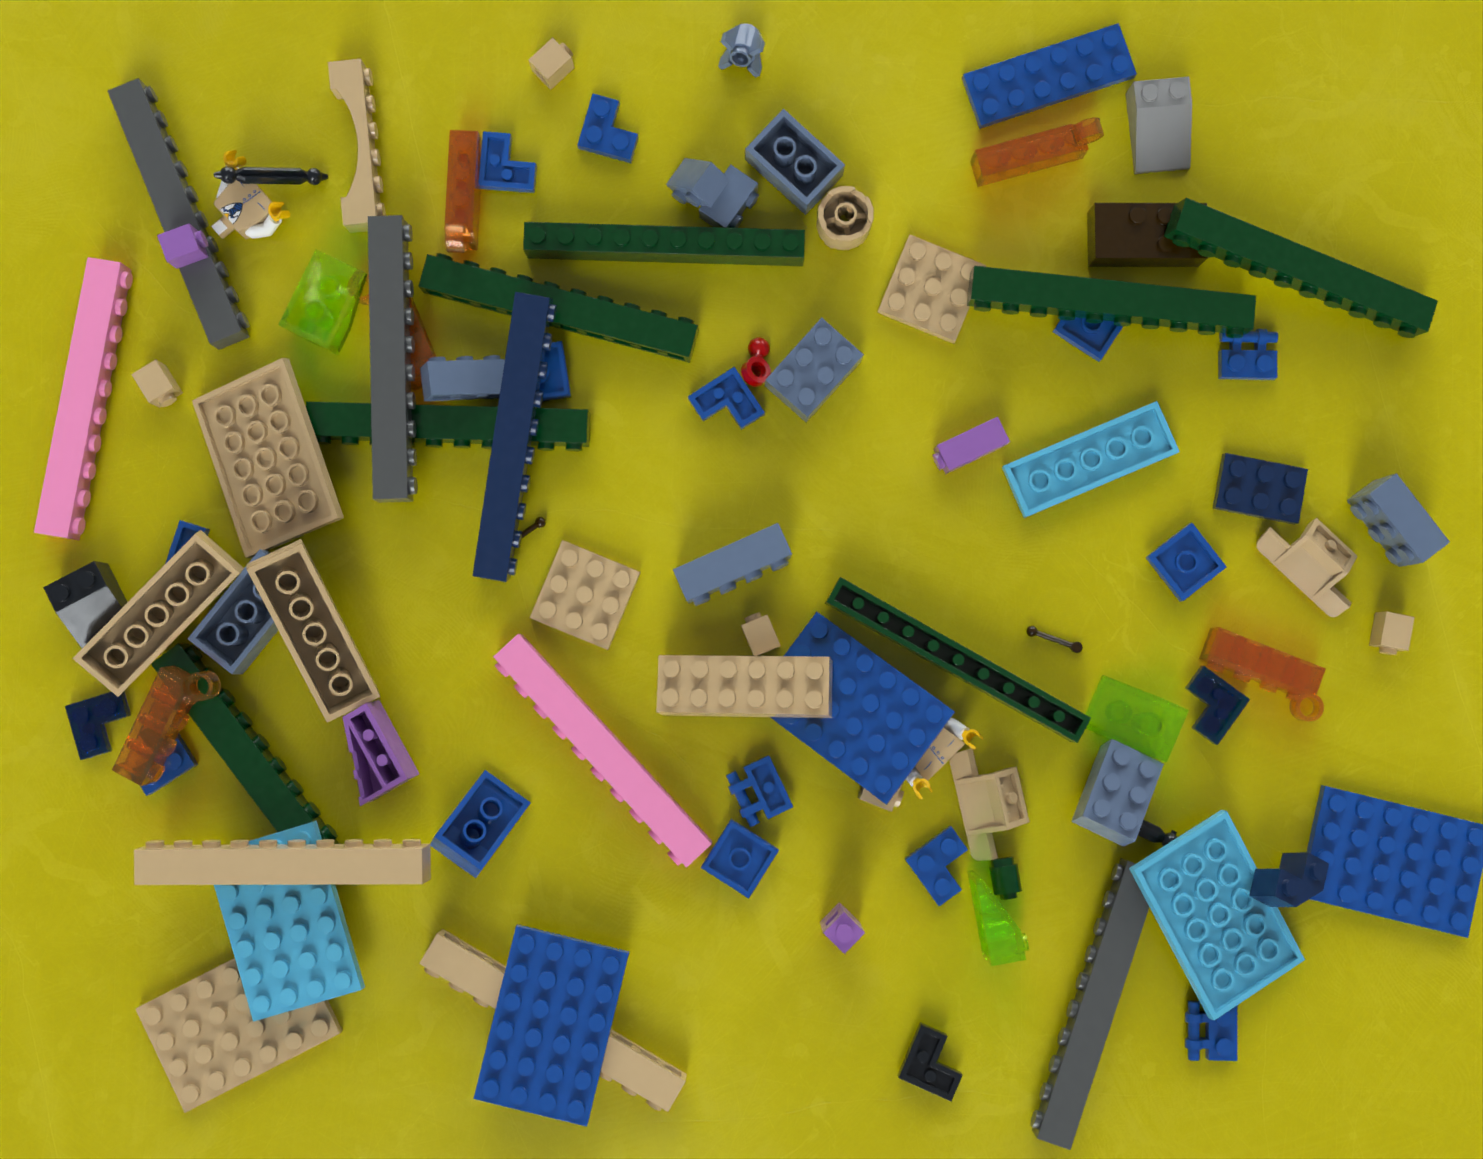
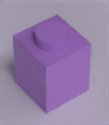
M190 223L157 235L166 261L176 269L208 258L205 247H208V242L204 233L201 230L198 231Z

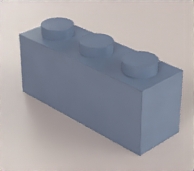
M499 355L486 356L483 360H473L472 356H461L454 361H446L445 357L429 358L420 368L424 401L498 399L505 359H500Z

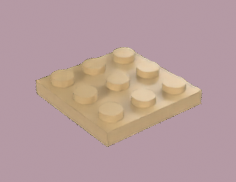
M909 234L877 313L954 344L970 307L967 306L970 272L974 266L986 267V265Z
M562 540L530 618L609 650L641 572Z

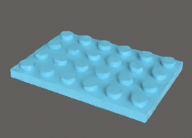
M1225 810L1218 811L1129 868L1206 1015L1211 1020H1216L1305 960L1278 907H1269L1249 896L1257 867L1232 819Z
M316 820L250 840L249 845H259L261 840H277V844H287V841L296 839L306 840V844H316V841L322 840ZM335 884L214 885L253 1022L365 988Z

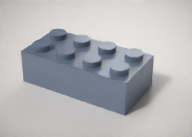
M776 523L673 569L688 604L694 602L695 606L711 600L709 595L714 592L720 591L721 595L736 589V583L745 579L747 583L761 578L763 575L762 571L771 568L774 572L787 566L792 552L779 523Z
M259 549L250 562L271 552ZM247 566L188 637L189 641L231 674L243 675L278 631L246 570Z

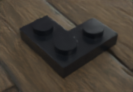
M920 1022L897 1076L899 1079L952 1101L963 1074L937 1061L948 1036L946 1033Z

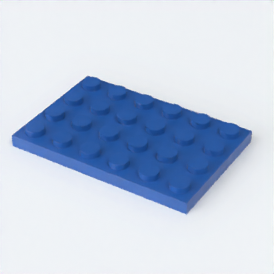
M816 612L784 656L830 657L832 659V718H770L887 805L954 715L955 711L820 613Z
M1321 785L1307 852L1329 863L1323 891L1310 899L1468 938L1483 869V824Z
M517 924L473 1099L587 1127L629 951Z

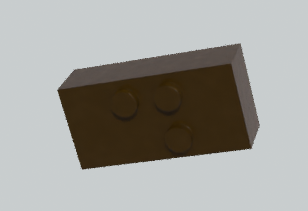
M1094 203L1087 213L1088 267H1199L1208 257L1200 255L1198 250L1191 247L1177 246L1172 242L1173 240L1164 237L1173 207L1177 203Z

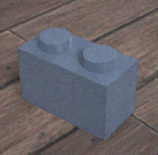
M684 158L666 185L673 191L672 196L682 204L691 203L695 207H699V205L712 207L730 179L712 162Z
M730 164L724 173L730 181L712 207L701 206L699 208V218L712 227L738 228L743 220L742 213L747 207L751 209L759 197V194H757L758 183Z

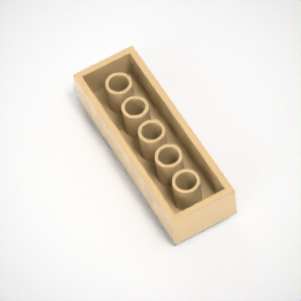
M202 530L198 531L72 659L119 697L244 568Z
M302 539L248 563L246 570L326 722H330L365 703L379 698L378 688Z
M659 655L656 712L663 716L832 718L833 661L830 657Z

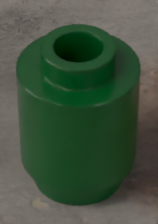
M1005 857L991 860L992 867H989L994 895H1000V900L1018 898L1017 892L1022 891L1018 864L1014 863V858Z

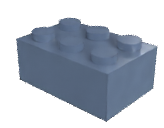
M785 109L745 148V160L805 215L839 181L844 173L845 164Z
M821 318L767 377L765 387L802 420L807 422L859 365L864 354Z
M1397 473L1373 480L1347 500L1351 505L1350 509L1354 516L1366 524L1371 538L1383 546L1388 560L1398 567L1423 563L1450 543Z
M1114 739L1107 741L1098 750L1071 822L1121 846L1135 842L1164 763Z

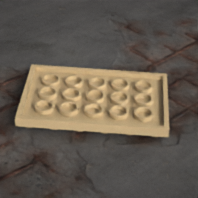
M281 358L192 400L246 558L254 557L259 549L269 551L344 518L289 359Z
M235 958L136 1008L138 1016L184 1112L223 1094L343 1031L328 1000L253 1022Z

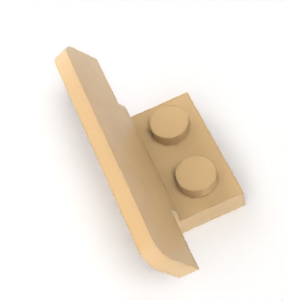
M1317 518L1307 525L1301 537L1291 545L1271 527L1257 540V549L1328 616L1336 617L1350 607L1352 603L1334 585L1349 573L1358 556Z
M973 749L957 752L950 758L949 762L971 856L977 861L997 859L998 856L992 832L1009 830L1030 822L1017 767H1009L990 774L978 775Z

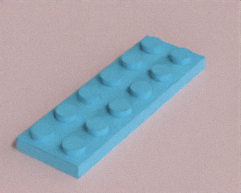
M1158 401L1006 464L1002 466V470L1023 518H1026L1175 455L1180 451Z

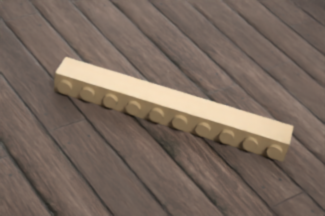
M303 839L289 840L287 844H277V840H261L259 845H249V840L230 841V845H221L220 840L202 841V845H192V840L174 841V845H164V840L146 841L145 846L134 849V885L424 884L431 879L430 844H421L420 839L403 840V844H392L391 839L374 840V844H363L362 839L345 840V844H334L333 839L317 840L316 844H306V840Z
M440 930L419 964L425 967L424 971L435 978L441 976L449 981V986L461 993L466 991L473 995V1000L483 1007L491 1006L496 1009L506 966L446 930ZM611 1029L600 1077L607 1081L612 1079L622 1084L621 1088L628 1094L633 1096L639 1094L647 1099L646 1103L650 1107L658 1111L664 1109L668 1112L686 1082L687 1074Z

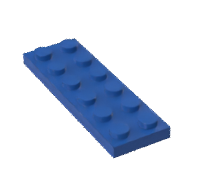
M1119 23L965 73L962 76V81L979 129L1133 79L1137 73Z

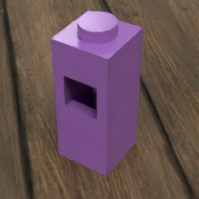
M995 417L938 444L933 449L935 454L932 456L939 470L943 469L945 474L1006 446L1010 440L999 418Z
M840 902L820 921L823 933L844 954L865 933L861 923Z

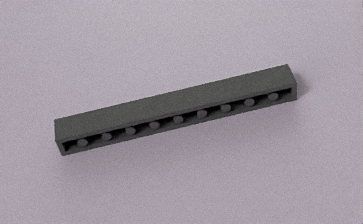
M139 78L108 90L164 232L190 223L198 231L201 230L207 239L208 247H205L208 258L179 269L209 343L220 350L249 338L250 336L246 329L250 327L248 319L238 309L236 303L239 302V297L232 286L229 287L226 279L229 277L228 270L222 261L219 262L216 252H219L217 243L212 236L208 235L206 227L209 226L204 213L199 211L196 206V202L199 201L193 187L191 185L188 186L185 178L189 176L183 162L177 159L175 152H178V147L172 136H168L165 128L168 127V123L164 114L157 110L155 105L158 102L156 93L151 86L147 87Z
M402 215L368 216L373 500L379 503L413 502V494H417L418 491L417 478L413 477V466L417 465L416 449H412V438H415L417 433L416 422L412 420V409L416 408L415 393L411 392V381H415L414 364H411L410 354L415 352L414 337L410 336V325H414L413 308H410L409 297L414 295L413 282L409 280V270L413 269V256L411 252H408V242H412L413 233L411 225L406 222Z
M1122 858L1119 864L1116 863L1111 873L1113 883L1110 891H1106L1102 901V906L1105 908L1102 917L1097 918L1093 929L1095 938L1093 944L1087 947L1084 957L1087 963L1084 972H1080L1077 977L1075 988L1078 990L1075 999L1069 1002L1066 1012L1069 1018L1066 1027H1062L1059 1032L1057 1042L1060 1045L1057 1054L1053 1055L1049 1062L1048 1070L1051 1073L1048 1082H1044L1039 1095L1041 1103L1039 1109L1033 1112L1030 1122L1032 1131L1037 1139L1071 1150L1149 910V905L1129 870L1136 863Z

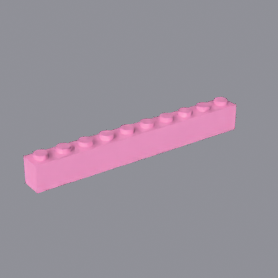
M87 258L34 533L80 540V535L85 529L84 514L91 499L89 488L91 480L96 473L94 462L96 452L101 447L100 431L107 416L105 405L107 397L110 396L112 391L110 379L112 370L117 365L115 353L117 343L122 338V317L127 312V291L133 282L132 270L121 262Z
M517 634L493 656L498 662L495 664V667L505 677L510 675L517 682L514 685L515 689L524 698L529 696L536 703L533 708L543 719L547 716L555 724L552 729L563 740L567 737L573 743L572 751L582 761L586 758L593 765L590 770L601 782L606 779L612 786L610 789L612 795L619 802L625 800L631 807L629 813L638 823L644 821L651 828L648 832L649 835L659 845L663 842L670 849L667 854L678 866L683 863L687 868L712 844V840L522 634Z

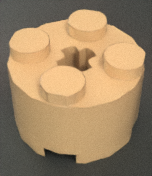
M840 186L830 190L818 207L816 228L820 238L829 248L850 250L858 247L866 240L870 232L874 208L869 197H865L863 193L855 190V187ZM845 215V218L849 221L840 220V216Z

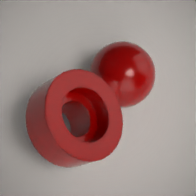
M761 337L750 341L748 352L751 358L741 368L744 381L754 387L765 383V380L771 374L770 366L764 360L770 352V345L767 340Z

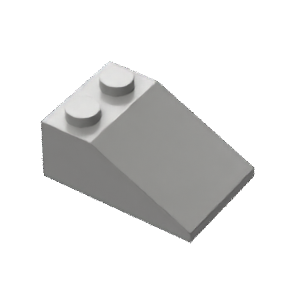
M1189 77L1134 81L1125 94L1134 174L1189 169L1192 129V97Z

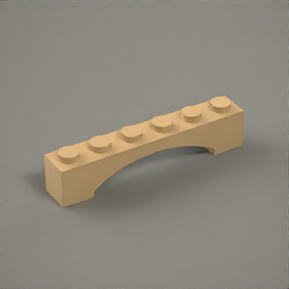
M361 59L328 62L330 89L337 100L343 99L346 102L355 124L358 140V161L355 177L347 196L341 198L343 226L350 233L368 231V216H386L383 203H380L379 194L383 193V182L381 176H378L377 166H381L379 150L375 149L374 139H378V129L376 123L372 121V113L376 112L374 97L370 95L369 86H373V76L371 69L366 68Z

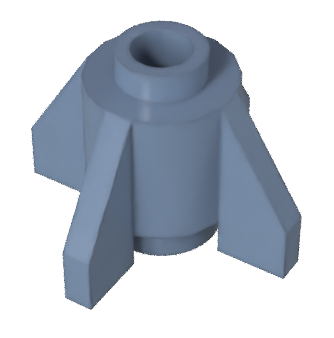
M739 24L724 32L720 42L727 49L720 58L718 67L723 70L732 66L733 63L739 67H747V70L755 78L760 76L762 69L760 53L763 52L765 45L760 31L751 24Z

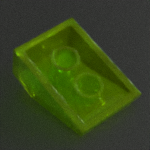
M316 249L278 325L296 336L339 355L350 333L367 274Z
M1102 675L1085 714L1091 717L1086 729L1109 740L1114 739L1157 761L1167 763L1189 710Z
M973 870L967 871L982 956L991 966L1026 960L1025 951H1029L1026 934L1021 933L1020 928L984 880Z

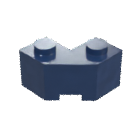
M1309 852L1282 853L1279 868L1255 869L1249 896L1269 907H1297L1323 891L1329 863Z

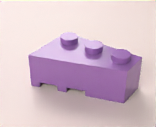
M380 700L365 703L343 716L349 753L352 752L355 770H353L354 779H357L360 797H358L360 806L376 800L420 774Z

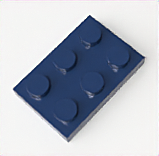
M1224 453L1221 458L1213 509L1288 524H1299L1308 469Z

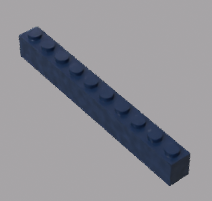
M515 292L474 562V577L507 582L511 575L515 576L518 559L514 558L515 547H520L522 531H518L519 520H524L526 503H522L523 493L528 492L531 479L530 475H526L528 464L533 463L535 448L531 447L532 436H537L539 419H535L537 407L541 408L544 394L539 389L541 379H546L548 362H544L545 350L550 351L552 344V334L548 333L549 324L555 321L557 305H553V299L549 297Z

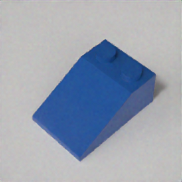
M484 770L436 833L430 846L477 878L531 802Z

